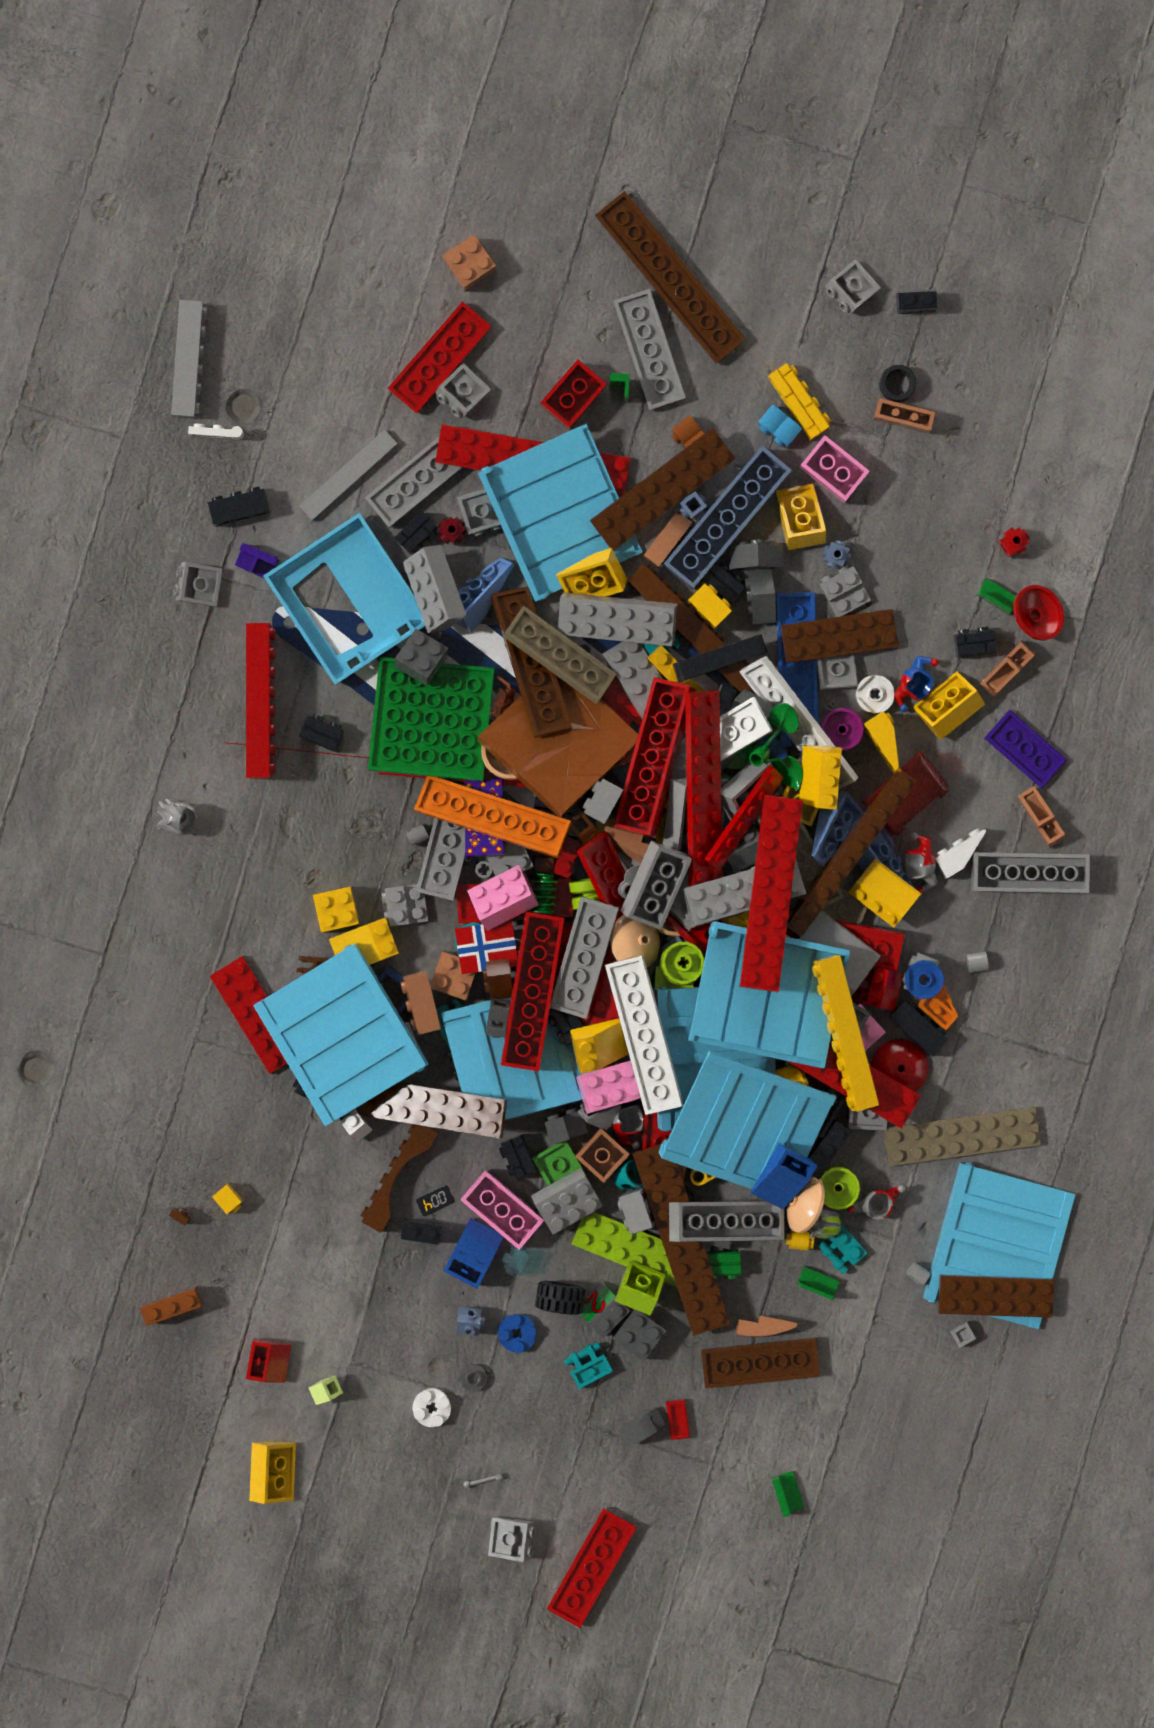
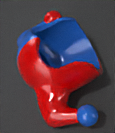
M918 656L914 660L912 667L903 673L900 686L894 694V699L900 706L901 712L908 710V706L903 701L904 697L909 696L920 702L930 693L935 678L924 670V666L931 664L936 667L939 665L938 659Z

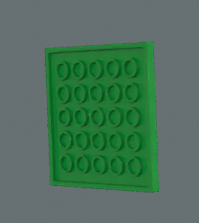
M380 657L368 771L483 782L485 764L481 754L482 744L477 740L478 736L489 726L494 668L443 663L429 685L425 686L395 667V658Z

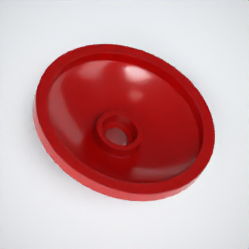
M1030 585L1023 588L1017 594L1013 606L1014 616L1025 634L1033 639L1046 641L1060 633L1064 625V611L1059 599L1052 591L1040 585Z
M894 1039L882 1044L874 1053L871 1061L873 1068L914 1092L922 1087L928 1075V1061L925 1053L918 1045L905 1039ZM903 1065L904 1071L899 1072L898 1066Z

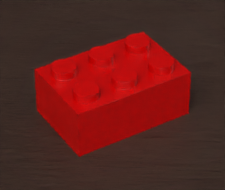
M577 359L540 402V406L565 428L570 430L606 389L607 384Z

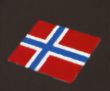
M508 920L488 931L483 924L455 929L461 974L485 970L486 961L509 959L510 967L517 965L518 957L512 920Z

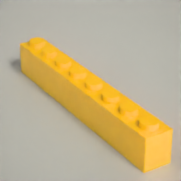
M832 955L813 961L812 971L814 976L817 977L819 984L817 985V990L823 999L822 1009L824 1014L827 1015V1029L832 1034V1048L837 1053V1067L842 1072L843 1078L841 1082L847 1092V1105L851 1108V1111L857 1112L878 1106L879 1103L841 956Z

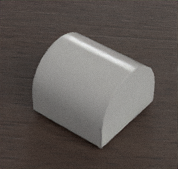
M423 824L406 831L412 846L430 838Z
M986 951L966 954L969 973L989 970Z
M914 1262L905 1274L918 1285H924L931 1273Z

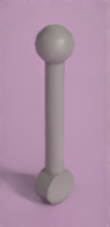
M498 1474L472 1482L465 1481L463 1485L465 1488H470L471 1485L502 1479L503 1475Z

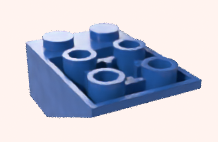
M778 1143L750 1193L784 1209L809 1182L818 1165L803 1154Z
M470 1218L443 1271L478 1289L503 1236L499 1232Z

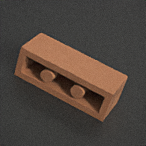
M879 398L873 420L929 434L935 412Z
M422 971L403 976L401 988L403 994H407L408 1001H405L407 1011L412 1014L413 1019H410L412 1031L416 1030V1033L420 1035L441 1029L428 974Z

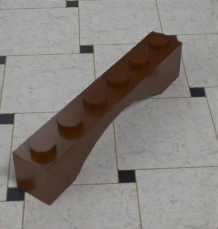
M412 1124L408 1131L411 1134L408 1141L403 1140L399 1147V1150H401L400 1155L393 1157L389 1164L392 1169L389 1174L384 1173L379 1182L382 1184L380 1190L375 1189L370 1198L373 1201L370 1207L365 1206L360 1216L363 1217L362 1223L382 1233L392 1215L390 1194L393 1182L401 1168L410 1159L430 1149L439 1133L434 1128Z

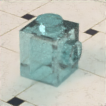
M512 1245L510 1252H505L501 1261L504 1263L503 1268L506 1269L505 1272L515 1277L517 1274L521 1275L530 1252L521 1248L519 1250Z

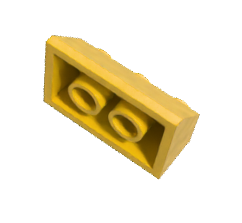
M955 672L930 692L924 700L915 704L913 709L928 728L942 740L983 707L985 703L978 691L958 672Z
M803 745V780L800 786L799 800H803L804 804L816 808L837 810L842 748Z
M876 858L848 892L893 928L921 895L920 892Z
M272 1441L252 1443L249 1501L262 1504L294 1501L296 1443Z

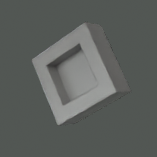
M966 1321L949 1330L959 1348L976 1339Z

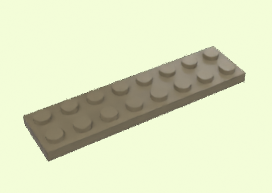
M1035 1107L904 1125L902 1129L897 1126L887 1127V1130H883L889 1167L1041 1145Z

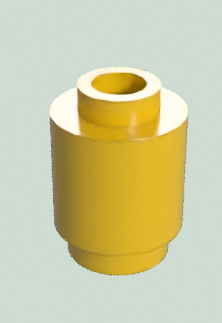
M791 1230L790 1234H786V1245H789V1249L808 1251V1249H813L814 1237L810 1238L811 1234L808 1231L797 1233Z

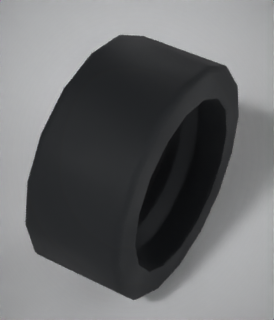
M901 364L887 368L881 375L879 382L882 395L893 402H903L909 399L917 385L916 376L913 371ZM896 372L903 373L909 380L908 390L900 395L891 393L887 388L888 377Z

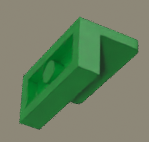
M610 373L609 386L624 387V402H628L630 374Z
M987 578L976 596L1008 615L1013 611L1016 596Z
M804 1266L797 1285L834 1301V1294L840 1281Z
M793 1471L771 1477L783 1517L790 1516V1512L804 1508Z

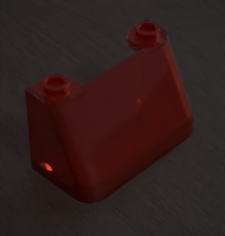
M918 751L900 768L917 782L885 824L884 828L890 836L894 834L899 836L906 830L904 826L938 796L941 799L949 792L947 789L949 784L922 751ZM890 778L861 801L867 809Z

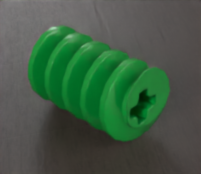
M535 873V876L540 878V880L534 881L539 887L533 888V891L538 893L535 897L539 905L534 907L536 910L531 912L553 914L554 910L549 907L555 906L551 899L556 898V895L551 892L557 890V887L553 886V884L558 883L559 880L555 879L553 875Z

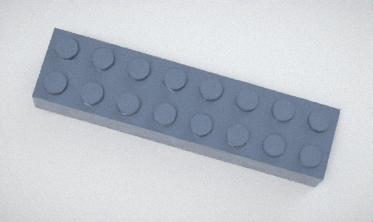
M761 446L663 566L693 590L792 470L764 446Z

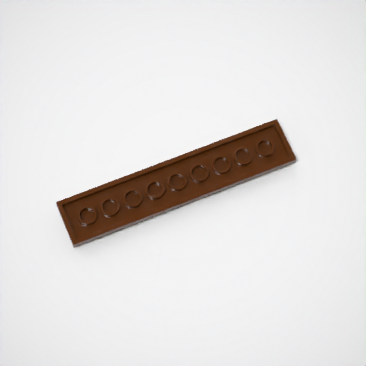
M625 191L595 215L596 219L715 364L746 340Z
M661 1144L632 1154L693 1336L728 1325L730 1322L703 1241H669V1202H689L677 1163L662 1159L659 1154Z

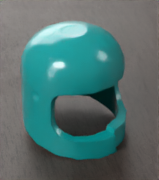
M634 1159L621 1163L613 1172L614 1183L620 1189L643 1188L642 1183L640 1185L636 1184L639 1172ZM631 1168L635 1172V1177L632 1180L627 1175L626 1169Z

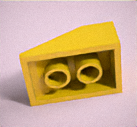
M808 484L776 490L782 528L788 550L825 544L826 528L814 485Z
M612 548L596 552L556 575L564 592L596 596H609L622 592L627 582V577Z
M882 711L865 722L863 730L890 771L895 773L899 763L895 730L892 725L894 720L889 713L885 714Z
M386 918L329 939L334 955L342 952L346 946L357 943L369 965L399 954Z
M619 1018L570 1030L576 1064L580 1074L600 1070L629 1054Z

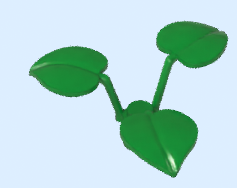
M780 703L770 711L769 721L778 728L765 745L758 747L754 745V742L734 755L750 760L751 764L757 767L763 763L767 765L770 762H776L774 768L783 776L781 782L797 791L803 780V768L800 762L792 756H786L784 759L781 757L769 759L770 751L767 747L780 730L790 734L799 727V717L794 708L788 703Z

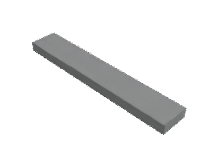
M384 429L299 507L313 521L398 444Z

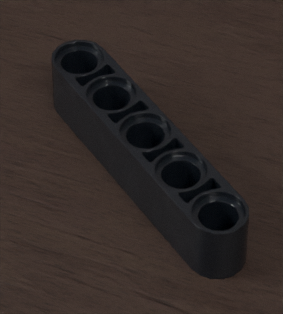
M762 634L676 662L672 665L678 682H682L768 653Z

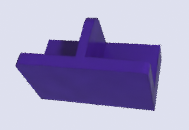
M242 542L235 565L264 578L265 574L276 568L279 559Z

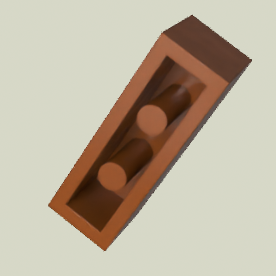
M196 1286L142 1305L140 1310L144 1322L148 1326L197 1309L203 1303Z

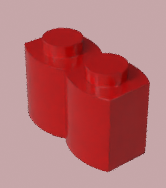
M568 837L565 839L561 856L555 864V874L566 878L570 877L574 870V859L578 856L577 850L581 848L580 841Z

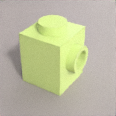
M336 1376L323 1379L308 1387L316 1405L328 1402L343 1394Z

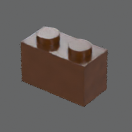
M509 959L486 961L483 977L484 981H486L484 982L485 992L490 993V1000L491 998H511L512 982Z

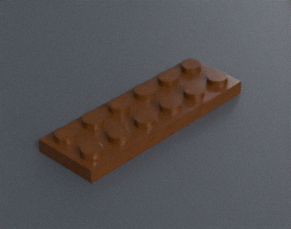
M893 609L780 626L786 664L899 647Z
M939 1274L937 1313L1052 1318L1054 1279Z
M816 1337L701 1349L705 1388L820 1377Z

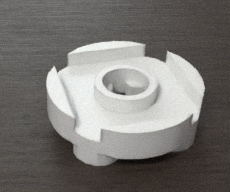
M868 676L858 684L855 694L857 703L864 711L876 714L885 711L892 705L894 700L893 685L883 676ZM872 689L874 691H880V693L878 694L880 697L879 699H872L870 697L872 695L870 692Z
M437 1388L423 1390L417 1394L413 1402L415 1419L426 1427L441 1426L448 1419L451 1412L449 1398L445 1392ZM433 1402L438 1409L431 1413L426 1406L427 1404L431 1405Z

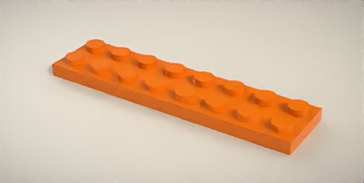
M437 777L426 778L414 808L415 812L555 858L559 857L572 824L570 820Z

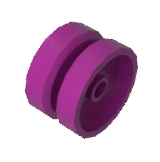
M840 708L831 711L826 715L821 725L822 730L830 738L834 746L842 748V753L855 748L863 736L864 727L862 720L857 713L850 709ZM839 727H845V733H840Z

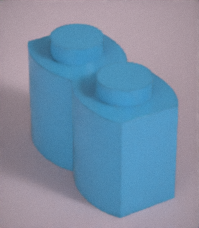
M773 404L758 421L760 426L758 429L765 435H772L775 438L773 441L781 448L783 446L788 448L802 431V428Z

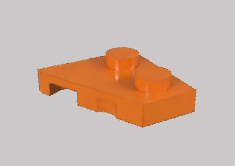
M944 983L941 990L934 997L921 999L916 1005L944 1031L958 1017Z

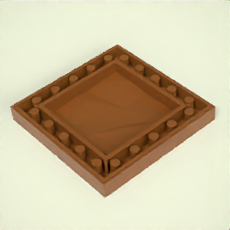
M556 675L572 725L571 730L534 738L524 703L520 696L478 736L477 741L550 810L562 818L595 786L597 780L600 782L635 748L638 734L601 699L595 704Z

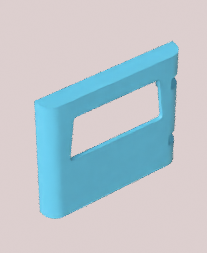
M360 513L263 576L335 685L411 636L415 629L420 630L425 627L414 594ZM322 563L327 564L373 634L371 639L340 655L334 653L293 591L295 585ZM407 625L410 630L400 636L398 630ZM358 658L360 663L351 669L348 663Z

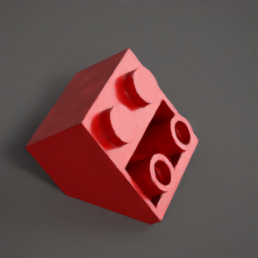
M872 967L853 993L852 1001L895 1011L904 974Z
M254 1338L251 1345L246 1379L267 1383H285L292 1345Z

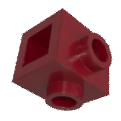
M451 516L449 519L444 518L438 526L440 528L438 532L441 534L439 538L447 545L449 543L454 545L456 542L459 544L466 536L464 534L466 529L463 527L465 523L458 517L455 519ZM453 526L456 530L454 533H450L448 528Z

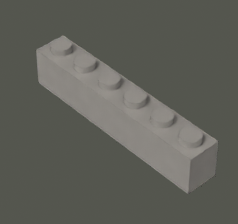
M179 301L171 415L176 418L196 419V414H200V403L197 402L198 395H201L202 391L199 376L203 375V364H200V359L204 357L205 347L202 345V338L206 336V326H203V318L207 319V307H204L203 301Z

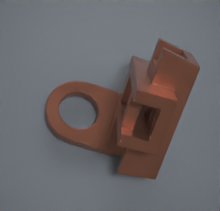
M499 676L496 679L507 688L506 690L500 688L497 700L493 702L495 707L491 714L496 719L520 697L517 691Z

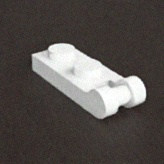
M196 423L194 427L189 426L188 430L189 436L231 440H240L244 437V432L239 426H234L232 429H224L225 426L213 425V428H206L205 424Z

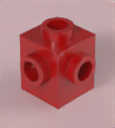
M1013 527L1004 532L1005 537L998 541L1007 557L1014 553L1017 556L1027 550L1025 546L1030 544L1028 541L1030 538L1024 529L1021 531L1020 528L1014 530Z

